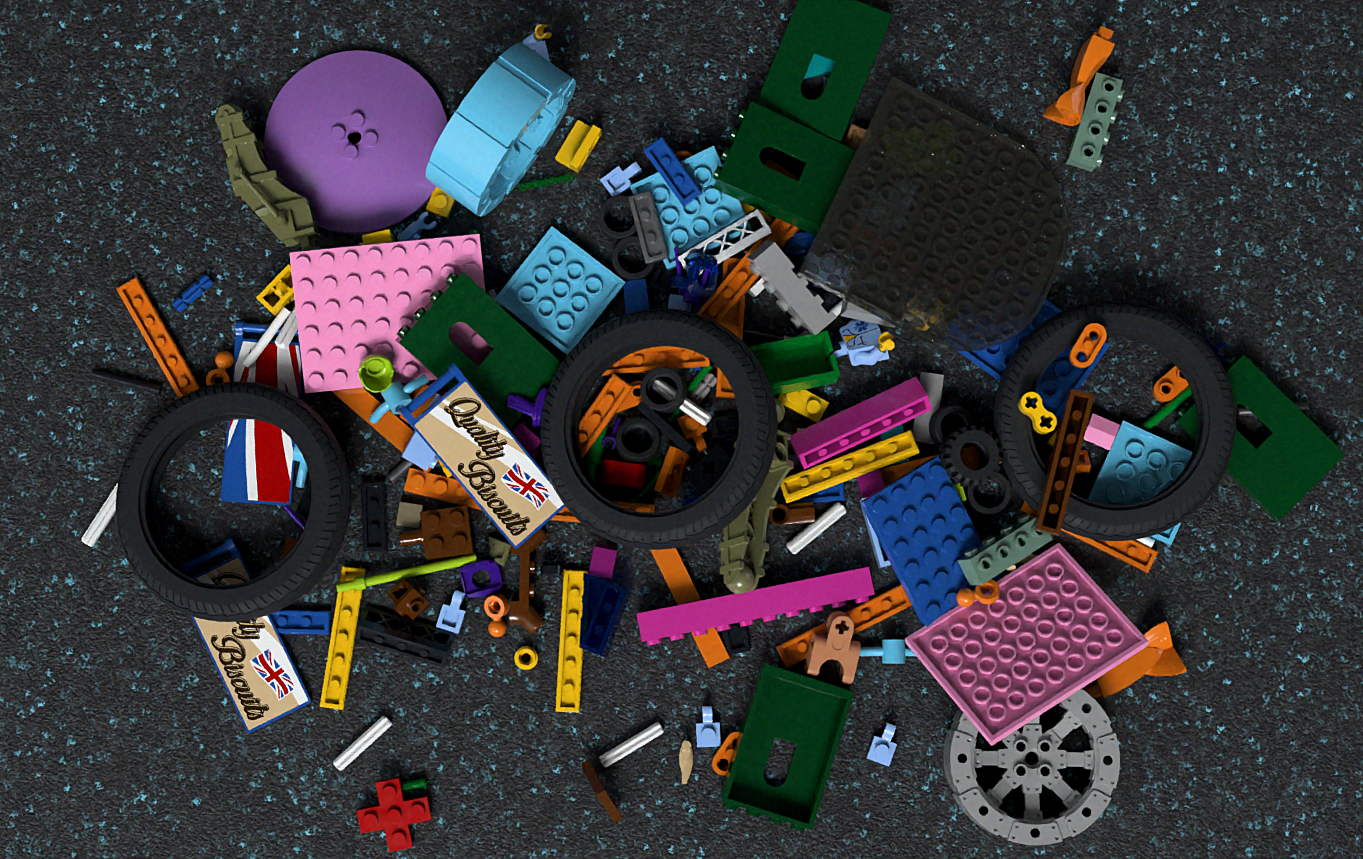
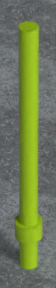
M476 554L369 577L357 576L354 577V580L336 583L337 592L353 589L360 591L366 589L367 586L464 566L476 562Z

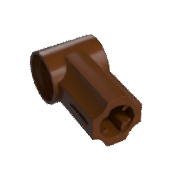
M814 502L777 504V508L770 510L768 516L771 524L775 526L815 523ZM775 509H782L785 512V519L783 521L774 520L772 513Z

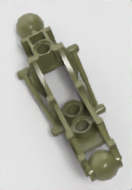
M233 103L221 105L215 113V122L220 128L223 146L227 153L226 163L235 195L237 197L241 196L242 200L253 209L287 247L301 244V251L321 249L315 245V240L320 239L321 235L314 214V205L306 197L286 188L283 178H278L275 170L270 171L262 152L264 149L263 142L258 141L256 135L251 131L250 120L244 121L242 109Z
M774 397L777 422L779 424L784 418L785 409L783 403ZM777 430V442L773 461L761 489L749 506L734 521L722 529L724 542L719 543V550H721L720 574L724 575L726 587L735 594L752 592L757 587L759 578L765 576V569H762L765 553L769 551V544L766 543L769 512L777 508V501L774 500V497L788 472L794 468L793 461L788 460L787 440L791 439V435L781 430Z

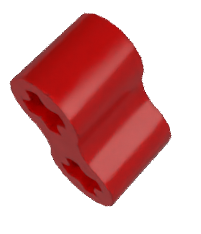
M602 460L599 483L632 489H644L647 466L614 460Z

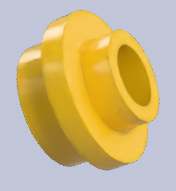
M523 646L516 651L514 660L519 668L529 670L537 664L538 654L534 648ZM525 653L531 656V660L527 663L522 660V656Z

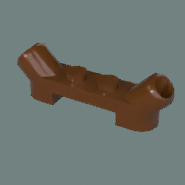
M541 528L517 549L511 545V554L520 555L519 601H510V625H522L529 634L536 633L545 624V618L530 604V597L535 596V583H530L531 573L535 574V559H531V553L547 537V534Z

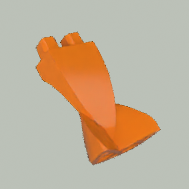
M1100 26L1098 31L1094 32L1082 45L1072 70L1070 89L1047 107L1043 117L1068 126H1076L1081 122L1085 104V89L1098 69L1110 56L1114 47V43L1110 42L1114 31Z
M1167 621L1152 627L1144 634L1148 640L1147 647L1094 680V683L1083 687L1084 691L1093 698H1105L1126 688L1145 674L1173 676L1187 672L1185 665L1173 647Z

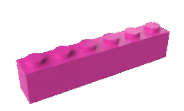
M914 377L792 434L790 442L805 470L931 411V404L918 378Z

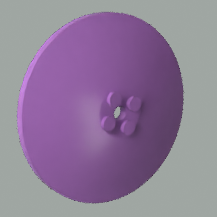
M372 51L338 52L317 59L302 68L284 85L270 109L265 127L264 151L266 163L270 171L275 170L278 178H283L286 188L306 197L314 205L317 226L347 234L378 232L409 219L429 201L436 186L426 179V168L435 145L448 121L440 99L433 88L409 65L386 54ZM354 132L361 134V140L356 144L349 142V136Z

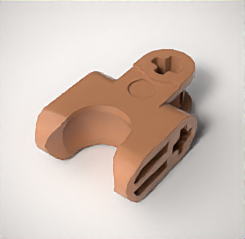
M832 612L827 618L824 634H812L804 665L806 677H816L819 674L821 665L827 660L834 659L840 662L839 677L842 683L846 685L853 683L861 643L860 641L851 640L854 624L845 612ZM843 621L845 625H840L838 629L836 624H840Z

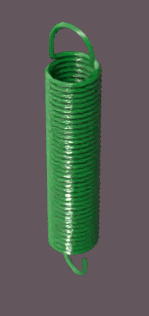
M425 778L401 781L402 791L427 787V782H425Z

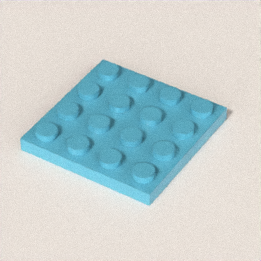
M714 146L680 161L703 193L685 207L682 206L659 172L630 185L634 195L649 190L652 192L669 255L668 259L663 260L667 270L676 267L675 247H678L679 253L745 215L739 200L713 188L716 181L712 178L717 166L722 167L721 159ZM747 221L746 228L752 229L749 221ZM732 229L727 232L726 240H734L740 236L741 231ZM710 242L707 244L705 252L720 247L721 243ZM690 254L684 259L688 262L701 255Z
M551 227L495 300L560 351L568 355L589 332L626 282L554 227Z
M1123 420L1087 500L1115 506L1137 504L1151 499L1164 491L1178 478L1186 467L1192 452ZM1181 523L1150 537L1171 545Z

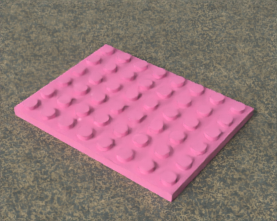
M480 234L289 252L305 393L364 387L358 377V368L362 360L368 355L381 354L391 361L394 367L393 382L409 383L423 374L427 376L428 380H437L428 369L396 341L398 337L397 332L403 325H409L414 320L413 314L421 306L425 308L430 302V295L436 289L441 290L445 286V279L453 271H463L485 292ZM458 322L451 326L449 330L450 341L478 366L491 352V346L466 323Z
M1060 543L996 581L1000 590V596L996 602L983 604L975 600L969 607L958 605L937 618L928 627L924 626L905 638L907 646L991 746L1148 646V640Z

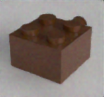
M468 506L420 512L422 525L420 530L399 532L401 547L422 544L427 560L475 554Z

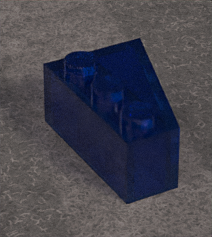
M584 573L579 648L607 658L632 591Z

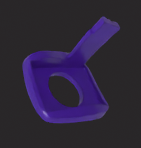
M544 387L539 391L534 404L519 396L509 394L506 406L532 417L531 427H540L543 404L548 388Z
M493 559L479 560L460 568V578L467 597L477 598L498 592L503 586L499 566ZM478 570H485L490 575V583L485 588L476 587L472 581L473 574Z

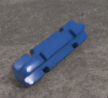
M203 274L198 279L199 282H194L181 294V297H177L172 302V305L179 312H182L188 307V303L191 304L203 294L205 288L208 289L213 285V281L208 275Z

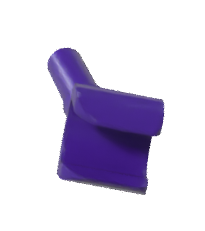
M616 419V422L614 424L612 431L610 432V435L604 438L602 442L603 447L605 446L607 439H612L614 441V445L611 450H613L616 447V433L621 425L622 419Z

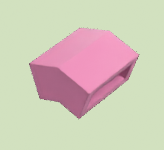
M1093 413L1088 420L1084 440L1110 450L1120 425Z

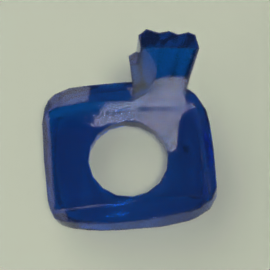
M701 257L692 258L688 263L687 277L671 275L670 287L687 290L693 297L710 298L715 293L717 285V261ZM703 269H708L710 272L708 285L702 287L698 282V275Z

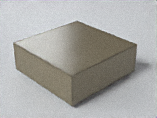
M400 502L396 525L420 529V512H423L424 506Z

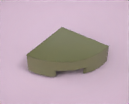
M489 537L488 546L492 558L498 564L505 566L511 550V544Z

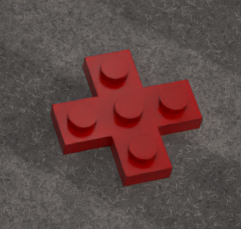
M399 776L376 781L379 804L357 808L356 810L361 834L385 829L389 852L413 848L409 824L432 820L428 795L404 799Z

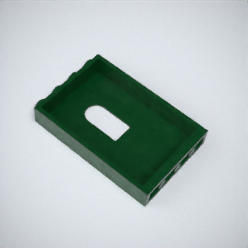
M798 0L756 104L842 144L891 24L892 14L856 0ZM817 54L836 61L823 94L815 100L806 99L801 93V85L813 55Z
M751 101L748 108L743 107L737 120L741 121L739 128L734 127L729 137V140H732L731 146H726L720 159L724 160L722 167L717 166L712 178L716 180L713 188L754 208L758 207L759 210L840 247L851 228L877 160ZM766 147H773L805 162L806 165L799 181L763 165L759 157L760 151Z
M453 271L445 279V286L441 290L436 289L430 295V302L425 308L421 306L413 314L414 320L409 325L405 324L399 329L396 341L437 379L448 370L447 367L450 364L454 363L509 430L523 414L506 406L509 394L519 396L533 403L539 391L551 383L561 362L463 271ZM455 323H466L493 348L478 366L450 341L449 330ZM454 377L445 386L451 389L459 381Z
M1245 355L1239 358L1234 356L1225 365L1228 368L1225 372L1231 385L1235 405L1241 404L1246 406L1272 434L1256 449L1236 429L1233 451L1225 473L1274 522L1280 521L1346 454ZM1194 402L1189 408L1185 405L1177 412L1176 416L1178 419L1174 423L1195 443L1198 415L1196 403Z
M761 663L718 800L724 802L723 807L737 811V807L747 809L745 814L759 818L760 814L769 816L768 821L782 825V821L791 823L790 828L804 832L805 828L812 830L854 692ZM776 737L797 745L786 780L782 785L773 787L766 783L764 770L774 738Z

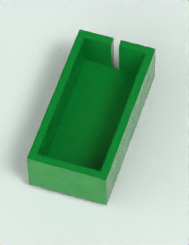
M828 330L819 332L817 335L808 334L749 347L762 365L774 396L833 384L837 382L840 375L835 354L831 355L833 347Z

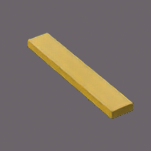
M909 430L785 477L780 487L786 503H790L914 456L920 452L913 434Z
M342 566L339 583L354 580V577L363 575L365 577L366 569ZM357 589L339 592L337 595L320 707L344 710L363 590L357 591Z
M564 569L555 710L558 712L579 713L588 577V571Z

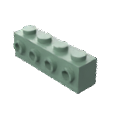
M1098 72L1093 76L1085 100L1081 122L1077 125L1065 164L1090 172L1096 166L1100 167L1104 156L1103 153H1100L1102 145H1107L1111 132L1107 131L1109 123H1114L1118 112L1114 108L1116 102L1121 101L1124 89L1121 88L1123 80Z
M1027 513L1020 516L1016 524H1010L999 530L1000 534L997 536H989L982 541L983 544L978 548L972 547L964 552L965 556L960 558L958 563L969 585H983L1053 540L1050 534L1033 530L1036 515Z

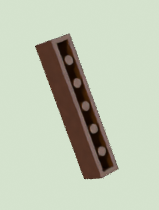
M1075 389L1067 391L1033 526L1034 531L1053 536L1060 535L1094 394Z

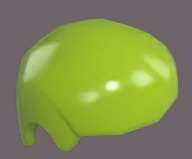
M373 354L368 355L361 361L358 368V377L366 390L373 393L384 392L393 384L394 367L386 356Z

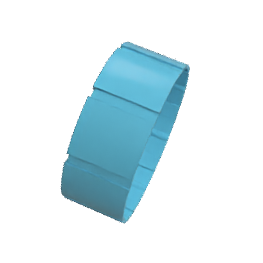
M522 42L508 48L479 78L451 117L431 154L426 168V179L477 216L482 217L488 214L503 200L505 194L508 195L539 156L538 152L540 149L545 147L568 108V102L572 99L576 86L575 79Z

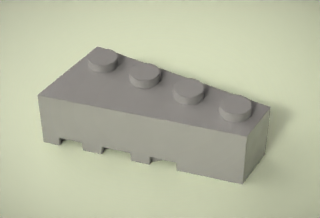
M767 239L746 257L751 263L749 265L751 271L756 276L760 275L765 281L762 283L764 288L770 294H775L778 298L776 301L777 305L784 312L788 311L792 316L790 318L791 323L798 330L801 328L817 335L837 318L833 311H827L821 306L824 301L818 294L806 288L808 281L798 271H792L795 266L775 242Z

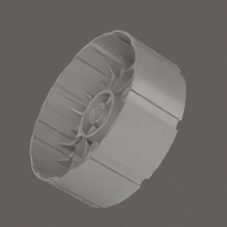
M1083 689L1078 690L1058 704L1066 709V712L1061 716L1062 719L1051 729H1047L1042 733L1041 725H1039V715L1022 726L1021 733L1016 730L1003 738L1001 741L1005 747L997 749V751L975 749L976 736L979 730L960 708L957 710L952 719L950 730L948 729L945 738L944 770L947 783L952 788L954 799L973 822L986 831L997 836L999 835V837L1011 842L1025 845H1048L1063 841L1062 839L1069 836L1074 837L1099 818L1108 806L1112 790L1116 788L1118 782L1120 751L1116 733L1112 731L1111 721L1097 701ZM1086 704L1090 712L1084 713L1082 706ZM1079 726H1082L1085 733H1088L1090 737L1091 750L1066 752V750L1057 749L1062 743V739ZM1023 742L1025 747L1018 751L1016 748L1017 743ZM1043 742H1046L1049 746L1045 752L1040 748ZM1028 752H1034L1037 759L1033 765H1028L1025 762V756ZM963 753L966 755V762L960 763L958 761L959 754ZM982 765H997V767L1004 768L1005 771L1002 773L1001 779L991 789L984 792L976 781L975 768L982 767ZM1019 766L1025 769L1024 774L1021 776L1016 773V769ZM1066 766L1091 769L1088 787L1086 786L1081 794L1073 790L1062 780L1063 777L1057 771L1058 769L1066 768ZM1042 767H1047L1049 770L1045 776L1040 773ZM1021 784L1022 793H1024L1022 818L1014 816L1011 818L1007 816V813L999 809V806L1003 802L1002 799L1012 789L1017 788ZM1042 784L1046 788L1051 789L1067 808L1058 813L1059 816L1043 818L1039 799ZM981 806H986L988 808V813L986 815H981L979 813V808ZM1088 807L1089 810L1082 814L1083 808ZM1033 828L1039 830V836L1033 838L1030 834Z

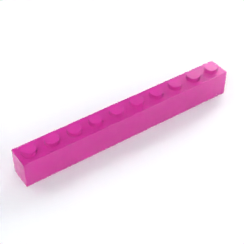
M865 567L756 589L745 594H731L637 613L636 617L641 642L647 641V646L661 643V638L670 637L671 641L684 639L685 633L693 632L694 636L708 634L707 629L716 627L718 632L731 629L730 624L740 623V627L753 625L754 619L763 618V622L777 620V615L786 613V617L801 615L800 610L809 609L810 613L824 610L823 606L832 604L833 608L847 605L846 601L855 599L856 603L870 601L869 596L875 595L870 569Z

